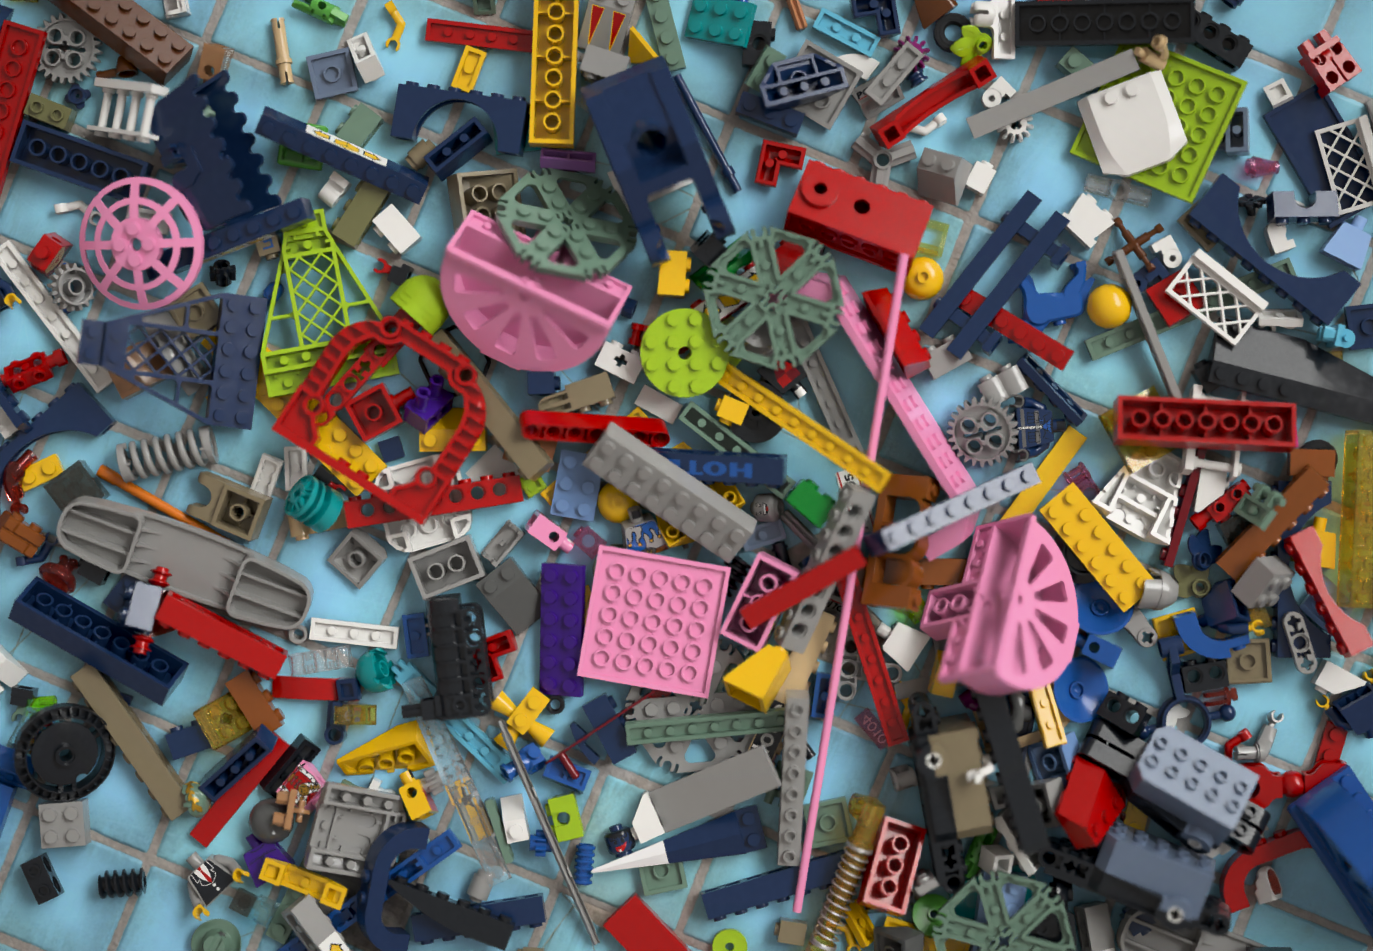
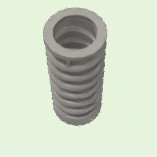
M205 425L198 428L201 447L199 448L201 455L196 445L193 430L188 429L186 431L190 458L184 446L182 433L177 431L175 433V440L178 448V460L173 451L171 437L169 434H165L163 440L167 452V463L162 455L160 441L157 436L152 437L155 465L151 459L148 441L145 438L141 439L140 446L144 458V469L140 463L137 445L134 441L129 442L130 459H128L125 450L127 449L126 443L117 444V461L124 482L136 481L139 476L147 479L150 473L153 476H159L162 471L170 474L173 468L179 472L185 466L193 469L196 463L201 467L207 465L208 461L209 465L217 464L219 462V455L212 427ZM129 461H132V463H133V470H132V471H131V469H130L131 462H129Z

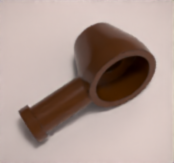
M122 56L118 57L116 68L96 71V77L108 79L114 77L130 78L138 74V68Z

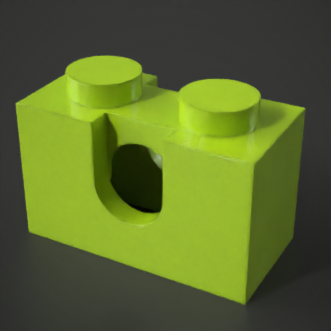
M572 791L549 797L548 803L545 804L547 816H552L554 824L550 826L555 838L557 837L558 843L583 837L585 833L575 792ZM566 812L569 814L570 820L562 823L558 820V814Z

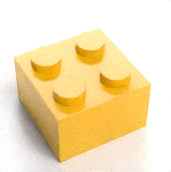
M667 250L671 260L661 264L659 267L658 297L684 299L685 294H689L690 279H686V272H691L692 257H688L687 251Z

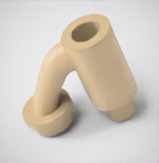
M1156 35L1152 39L1151 45L1154 50L1160 52L1159 54L1147 47H1136L1133 53L1137 56L1138 61L1157 71H1162L1167 64L1169 56L1167 37Z

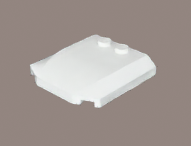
M1161 70L1149 72L1101 90L1077 102L1103 175L1110 174L1130 177L1170 162L1182 147L1188 144Z

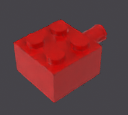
M380 383L352 398L345 405V408L362 440L368 443L405 423L400 407L405 405L410 399L413 400L416 394L412 387L409 386V388L393 395L385 383Z

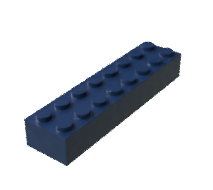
M38 576L16 598L8 617L10 620L160 706H163L180 684L189 665L188 662L154 643H149L148 646L152 652H147L146 655L134 653V648H131L130 645L135 644L136 640L132 636L137 633L118 627V622Z

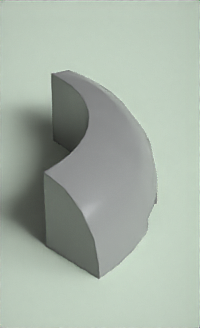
M167 311L142 318L143 322L177 326L171 314ZM145 327L149 336L158 330ZM164 330L171 339L180 333L178 331ZM161 332L152 338L158 348L168 342ZM183 335L174 341L180 351L189 346ZM171 344L161 351L168 361L178 354ZM191 348L183 354L190 364L198 359ZM181 357L171 363L177 373H180L187 367ZM200 361L193 366L199 376L206 372ZM190 369L181 375L182 377L196 378ZM192 382L181 383V387L188 396L196 392L202 385Z

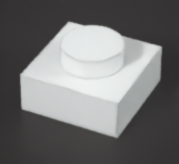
M1284 78L1263 88L1273 109L1294 99Z

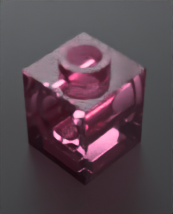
M589 525L586 528L581 526L573 535L576 538L573 542L591 559H594L598 554L600 544L606 545L608 543ZM587 534L595 538V543L592 547H586L583 544V537Z

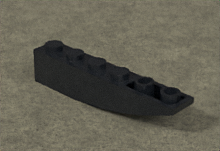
M400 875L389 879L388 884L405 900L441 925L463 936L503 951L506 950L516 924L512 922L511 917L504 914L496 916L491 914V910L486 907L470 906L471 902L458 898V901L449 898L450 894L443 891L432 892L427 885L421 883L416 885L408 883L409 879Z

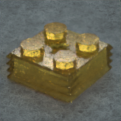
M230 692L193 712L213 750L223 747L252 730L250 723Z

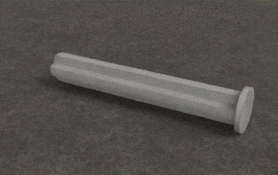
M785 510L780 519L811 550L816 547L819 539L790 510Z

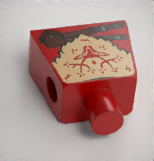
M56 232L46 233L27 257V261L31 267L50 279L49 276L53 275L54 269L58 268L73 244Z

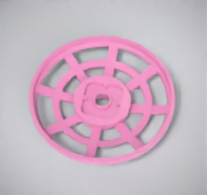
M131 177L111 183L93 198L82 219L79 247L84 268L92 283L103 295L123 307L135 310H150L175 302L191 288L202 266L204 236L197 213L181 192L158 179ZM131 184L130 198L117 201L109 208L101 200L104 195L113 189ZM140 184L156 187L166 192L171 198L163 206L152 200L140 198ZM139 204L147 206L157 213L150 220L138 217ZM178 204L189 219L193 238H180L177 225L169 214ZM129 205V218L119 222L112 213L123 206ZM96 207L102 216L96 227L94 241H85L88 220L93 208ZM163 219L169 226L172 239H163L157 227ZM106 221L114 229L111 241H101V233ZM135 238L141 241V248L139 250H136L133 246ZM181 247H194L192 265L187 277L183 281L173 273L179 261ZM163 248H173L168 267L159 261ZM86 250H95L98 263L106 274L101 283L97 280L90 267ZM101 250H112L116 262L110 269L104 261ZM123 267L133 271L135 284L117 277ZM153 267L161 274L157 279L144 284L142 270ZM166 280L177 287L166 298L148 303L145 290L158 287ZM114 282L123 288L135 290L139 304L130 303L113 296L107 291L111 283Z

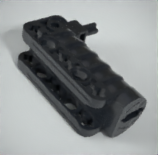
M461 593L426 598L425 603L437 692H435L434 697L422 698L418 704L401 705L403 719L422 716L423 721L435 719L454 720L487 715L491 711L494 694L482 607L476 602L462 603ZM470 611L473 615H476V619H474L473 625H470V623H472V616L468 615V612ZM475 633L480 639L477 641L472 640L469 635ZM476 649H479L480 651L477 652L478 659H481V663L479 664V668L475 669V666H477L478 664L477 659L474 658V655L476 653ZM481 677L485 680V683L479 684L475 681V678ZM482 693H485V695H483V702L486 703V705H483L482 702H479V698H481Z

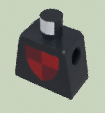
M795 357L797 367H793L792 361L788 359L785 361L786 369L784 370L780 368V361H778L779 370L767 366H762L757 370V373L775 387L781 395L790 390L798 400L808 392L800 382L807 374L802 365H799L798 357Z

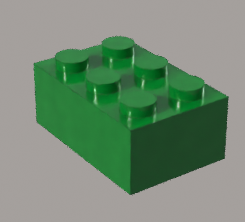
M801 479L784 500L820 529L829 519V512L834 508L836 501L827 493L821 495L817 491L819 486L812 480L807 479L805 481Z

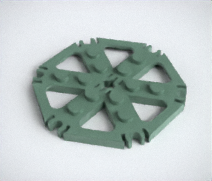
M542 168L541 176L537 175L535 170L532 171L531 176L528 172L499 199L496 209L499 211L496 212L495 222L516 260L521 256V264L525 260L531 261L529 269L535 268L534 272L586 282V280L592 281L593 273L597 274L599 279H602L603 274L606 277L634 250L638 231L633 218L617 191L615 190L611 193L612 186L608 189H603L604 181H598L597 177L548 168V170ZM563 179L565 181L582 183L586 186V190L569 205L557 181ZM530 186L534 189L544 208L518 203L515 197L526 187ZM611 202L621 216L622 222L615 223L591 217L603 205ZM511 225L541 230L542 232L530 243H522ZM590 240L620 246V248L608 259H602L596 253ZM564 244L576 266L553 263L548 258Z
M764 226L762 227V236L757 237L755 230L752 229L750 234L753 239L750 240L749 232L747 231L710 266L716 268L718 272L707 271L708 274L714 276V281L712 283L704 281V285L712 287V290L703 288L714 339L722 333L723 336H720L716 342L720 344L723 340H727L729 343L728 347L724 350L725 352H730L735 347L734 351L729 355L779 370L778 361H780V368L784 370L786 369V360H791L793 367H797L795 357H798L799 365L803 364L838 331V329L831 328L830 325L841 326V323L835 322L834 316L836 314L844 315L845 312L836 309V306L845 308L834 257L826 263L825 261L832 254L828 252L825 256H820L819 251L824 247L822 244H818L813 249L814 245L819 241L770 226V236H768V229ZM778 240H785L801 245L805 253L781 275L775 243ZM744 248H749L752 251L758 281L732 274L727 270V264ZM820 271H825L828 274L833 294L829 302L797 294ZM783 290L777 298L779 302L777 304L775 302L770 304L769 294H777ZM727 295L751 303L729 325L721 323L716 303L718 296ZM790 315L818 323L822 327L821 334L804 349H800L796 345ZM766 321L774 351L769 357L749 352L744 347L745 341Z
M997 869L998 879H995L994 871L990 870L991 878L989 880H984L982 874L978 873L980 883H977L974 875L938 910L939 913H944L946 916L936 914V919L942 920L943 924L941 926L933 925V930L942 933L932 931L937 951H946L945 942L949 938L979 946L980 948L976 951H1073L1070 949L1066 950L1067 948L1076 950L1063 900L1061 899L1057 903L1060 895L1057 894L1055 897L1050 898L1048 893L1052 890L1051 886H1047L1043 892L1041 891L1047 883ZM1005 883H1013L1030 888L1033 892L1032 897L1009 919L1002 886ZM970 892H978L988 924L960 917L955 914L954 909ZM1054 913L1057 915L1062 931L1061 941L1055 943L1028 935L1048 914ZM1000 936L1003 938L1009 936V944L1007 946L1005 944L998 945L1000 943Z

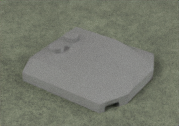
M326 781L321 789L307 842L304 867L311 870L360 878L366 856L376 838L389 827L406 822L407 820L401 795ZM396 858L392 862L391 867L396 862Z

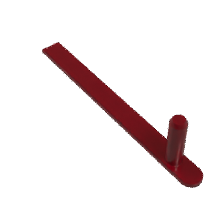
M653 689L548 759L545 764L558 757L573 780L580 777V774L565 752L655 693L656 690Z

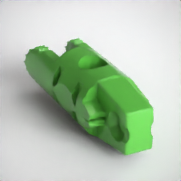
M294 0L291 5L293 8L330 25L335 24L344 28L348 22V14L340 11L341 8L325 0H305L310 5Z
M992 827L993 833L974 836L964 857L968 873L964 874V877L971 879L981 869L978 866L981 846L993 844L998 833L996 828Z

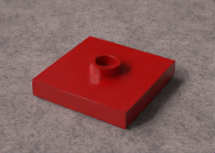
M1181 269L1145 290V293L1169 328L1192 315V313L1164 292ZM1189 282L1190 293L1200 294L1195 284ZM1178 283L1172 289L1179 296L1187 295L1185 283ZM1202 297L1191 298L1192 306L1195 309L1204 308Z

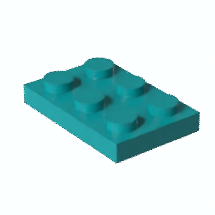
M693 0L684 36L689 39L747 49L757 5L736 0Z

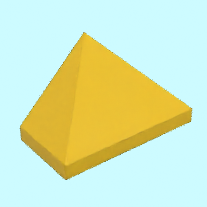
M632 26L629 32L628 57H630L631 63L641 64L658 57L635 27Z

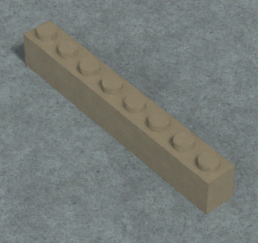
M441 328L433 335L432 341L437 344L442 341L452 348L450 352L458 356L461 353L471 360L469 364L478 373L477 384L483 393L486 403L484 429L488 428L493 434L491 436L492 440L498 446L501 445L505 449L504 455L507 459L517 464L519 474L525 480L536 481L555 463L536 440H529L523 437L516 414L452 334ZM439 367L438 372L447 380L448 372ZM464 370L460 375L461 380L464 382L469 381L472 378V372ZM451 386L452 390H453L458 396H461V395H462L461 393H459L458 391H456V390Z
M89 664L70 676L75 690L81 692L85 697L84 701L87 707L94 710L106 722L107 726L105 725V727L111 734V741L115 746L121 748L124 760L135 768L136 777L147 785L150 797L153 800H157L161 805L160 810L162 814L173 821L186 812L188 808L183 807V804L186 802V795L182 793L184 782L132 708L126 703L111 678Z

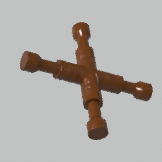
M1115 218L1113 220L1115 227L1120 229L1121 235L1128 243L1120 249H1123L1125 256L1133 251L1138 259L1142 260L1146 265V270L1149 273L1153 272L1156 267L1147 259V254L1141 248V245L1149 241L1153 235L1163 232L1164 228L1160 223L1157 224L1153 230L1148 233L1145 232L1135 239L1128 229L1126 230L1121 218ZM1112 256L1104 259L1108 266L1114 263Z

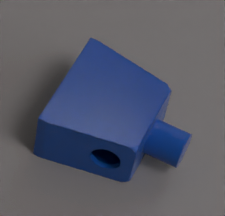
M1080 633L1077 634L1075 646L1082 649L1081 654L1112 669L1114 668L1123 648L1091 633L1088 637ZM1092 643L1100 646L1098 652L1089 649Z

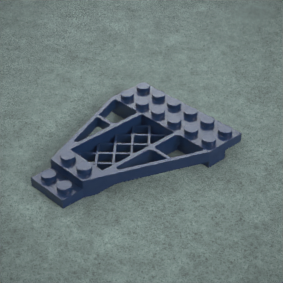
M219 293L109 321L82 318L77 363L100 366L204 424L251 430L268 299ZM220 298L216 331L189 327L191 305ZM185 307L183 325L180 327L142 321L144 316ZM130 325L136 326V327H134L132 330L129 331ZM142 327L156 328L158 330L148 336ZM139 329L146 339L136 346L129 335ZM164 330L178 331L180 333L171 339ZM159 332L168 340L160 348L151 339ZM187 333L200 334L202 336L193 342ZM181 335H184L190 345L180 351L174 341ZM209 336L215 337V343L212 342ZM203 338L212 346L204 354L196 346ZM129 341V343L133 346V349L126 353L127 343ZM149 341L156 351L146 358L139 348ZM171 344L178 354L168 361L161 351ZM193 347L200 357L190 364L183 354ZM136 351L143 361L133 368L126 358ZM213 351L211 366L205 357ZM159 354L166 364L155 370L149 363V360ZM181 357L187 367L180 373H177L171 363ZM203 360L209 370L199 376L193 366ZM125 363L130 368V370L124 369ZM146 363L153 373L136 370ZM168 366L174 375L159 374V372ZM190 369L196 378L182 377L181 375ZM211 373L210 380L203 379ZM135 376L173 380L175 382L174 399L171 400L136 381ZM182 382L209 385L205 418L178 404Z

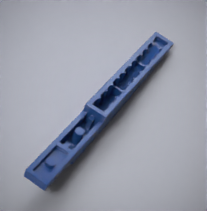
M451 828L430 841L427 844L426 850L419 849L390 869L388 881L391 877L400 875L409 879L408 883H411L463 845ZM388 882L384 902L397 893ZM357 893L343 903L341 910L334 909L327 914L332 922V926L339 933L357 921ZM296 936L277 951L308 950L299 937Z

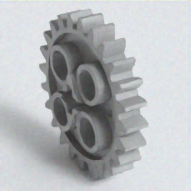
M59 13V19L51 15V23L44 20L45 28L37 27L38 30L48 33L38 71L41 73L45 72L44 77L48 79L52 77V81L55 83L60 79V83L66 85L67 79L72 85L75 84V78L83 82L82 75L90 78L89 70H97L93 65L94 62L101 63L96 57L103 54L97 48L102 46L103 43L96 41L98 39L96 36L68 15L66 18L63 13ZM57 32H61L60 40L55 42L54 35ZM82 34V41L79 44H76V36ZM49 45H54V46H58V47H62V48H68V46H70V47H72V48H74V49H86V51H85V52H78V51H74V50H66V51H63V50L57 49V48H56V49H54V48H53V49H49L48 47H49ZM54 54H58V61L52 64V56ZM76 56H80V63L73 66V59Z
M984 396L981 397L980 402L973 397L971 404L964 400V408L958 405L956 408L958 413L952 412L951 414L954 420L948 421V425L952 427L946 431L948 434H952L948 438V442L955 443L951 450L958 449L957 457L964 455L965 463L972 459V466H975L977 461H980L981 467H984L987 461L990 466H993L994 459L1000 464L1002 462L1001 455L1008 458V451L1013 452L1015 448L1012 444H1016L1018 441L1014 436L1018 435L1019 431L1013 429L1017 426L1018 421H1011L1015 414H1007L1009 406L1002 409L1000 407L1001 400L994 404L993 397L990 398L989 402L985 401ZM993 415L996 422L990 423L986 421L985 416ZM972 420L975 427H966L964 421ZM997 426H1001V427H1002V429H993V428H995V427H997ZM982 428L983 431H987L986 435H983L982 432H978L979 429ZM964 434H973L970 437H964ZM991 436H999L1002 442L994 443L991 440ZM970 441H978L981 447L976 449L971 447Z

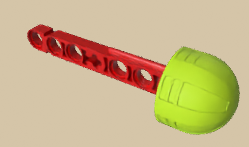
M418 275L411 277L403 282L389 297L400 308L394 317L402 320L404 317L415 324L413 329L418 330L422 327L432 336L449 316L442 296L441 282L432 276ZM389 323L386 326V332L389 333L392 329L397 328L396 323ZM376 339L371 340L363 349L365 352L326 394L324 400L327 403V419L323 423H318V426H327L337 416L335 412L342 410L381 366L384 368L404 344L391 347L384 345L387 352L384 356L378 357L375 355L374 349L377 345L384 344ZM370 362L369 367L371 370L369 372L363 371L361 376L364 379L361 381L357 375L353 374V371L356 370L359 373L362 370L361 363L367 364ZM350 377L355 378L357 381V386L352 390H348L345 387V381ZM333 394H339L342 397V402L339 406H332L330 404V398ZM320 403L316 405L312 412L318 411Z

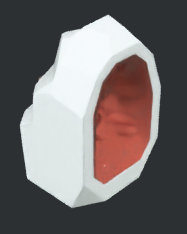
M1268 865L1260 867L1256 873V892L1254 893L1259 905L1282 898L1283 891L1274 869Z

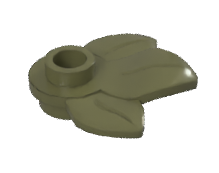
M1184 564L1174 565L1173 572L1179 584V597L1188 598L1194 596L1196 598H1204L1211 590V583L1208 580L1209 568L1205 571H1197L1193 565L1191 567ZM1198 583H1202L1203 589L1201 591L1196 590V585Z

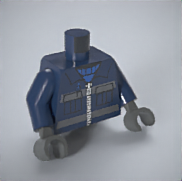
M1011 394L1010 397L1015 398L1014 405L1009 404V407L1014 408V420L1018 421L1015 429L1019 431L1018 435H1016L1018 439L1016 443L1017 450H1014L1013 453L1019 454L1020 458L1015 463H1020L1037 457L1047 450L1050 442L1054 441V432H1065L1066 424L1065 419H1052V410H1047L1045 404L1034 398Z

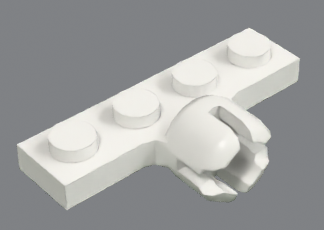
M1015 0L975 1L972 3L970 14L975 15L974 18L970 17L971 25L991 30L993 42L992 59L1014 60Z

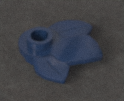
M1208 529L1198 532L1196 536L1190 534L1187 544L1188 550L1192 555V565L1197 571H1205L1212 564L1216 563L1215 559L1222 553V546L1211 545Z

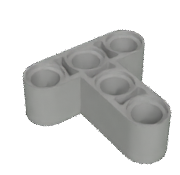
M846 636L845 643L849 640L854 641L853 636ZM844 648L837 696L844 701L851 700L855 696L857 680L867 681L857 648L853 652H847ZM846 662L854 665V670L850 674H845L842 671V666ZM885 662L887 669L895 667L898 671L897 676L890 679L891 683L899 682L902 678L901 668L896 663ZM844 684H848L852 688L851 693L847 696L840 694V687Z

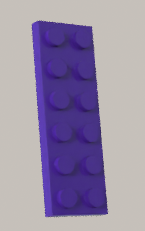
M541 563L539 691L543 694L570 697L583 696L584 677L577 676L585 632L586 565Z

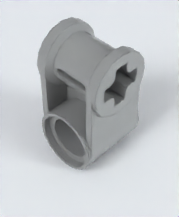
M1134 608L1133 615L1124 628L1140 646L1152 647L1157 642V633L1148 623L1143 613L1138 608ZM1143 632L1147 634L1151 633V636L1149 637V639L1151 640L1150 642H1142V639L1144 637L1142 635Z
M908 764L889 769L894 791L898 792L912 786H918L915 771Z

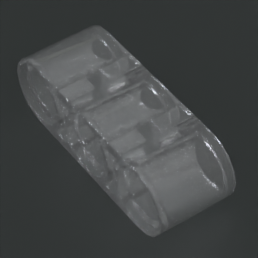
M350 644L288 655L291 677L354 666Z

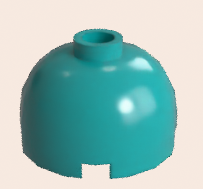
M374 648L367 651L358 659L355 677H357L364 689L373 693L391 690L394 688L392 684L396 683L394 678L396 674L391 670L394 664L392 660L387 661L385 657L387 652L382 648Z

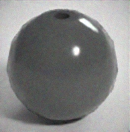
M267 798L259 801L250 812L248 823L250 831L258 840L264 843L274 844L281 842L289 836L293 829L294 816L290 831L284 830V827L272 824L274 812L287 813L288 805L276 804L277 798Z

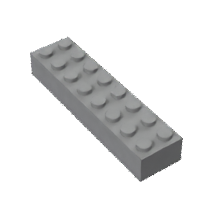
M612 421L588 451L582 463L589 470L727 563L734 558L751 537L757 524V520Z

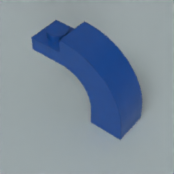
M1194 610L1172 616L1175 629L1181 636L1182 641L1202 656L1214 659L1230 658V648L1236 651L1246 648L1245 644L1251 643L1249 634H1238L1219 639L1206 636L1199 626Z

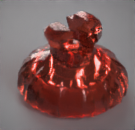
M60 555L58 563L48 562L39 567V575L43 580L65 593H72L76 589V579L72 572L77 570L78 561L74 558L68 559L66 555Z

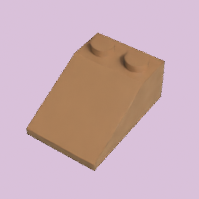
M149 341L139 348L146 358L156 351ZM132 345L127 347L126 353L133 349ZM136 351L126 358L133 368L143 361ZM159 354L149 360V363L155 370H158L165 364ZM125 363L124 369L130 370V368ZM146 363L136 370L153 373ZM168 366L159 372V374L174 375ZM108 371L122 399L128 400L144 391ZM135 376L136 381L149 388L167 380Z

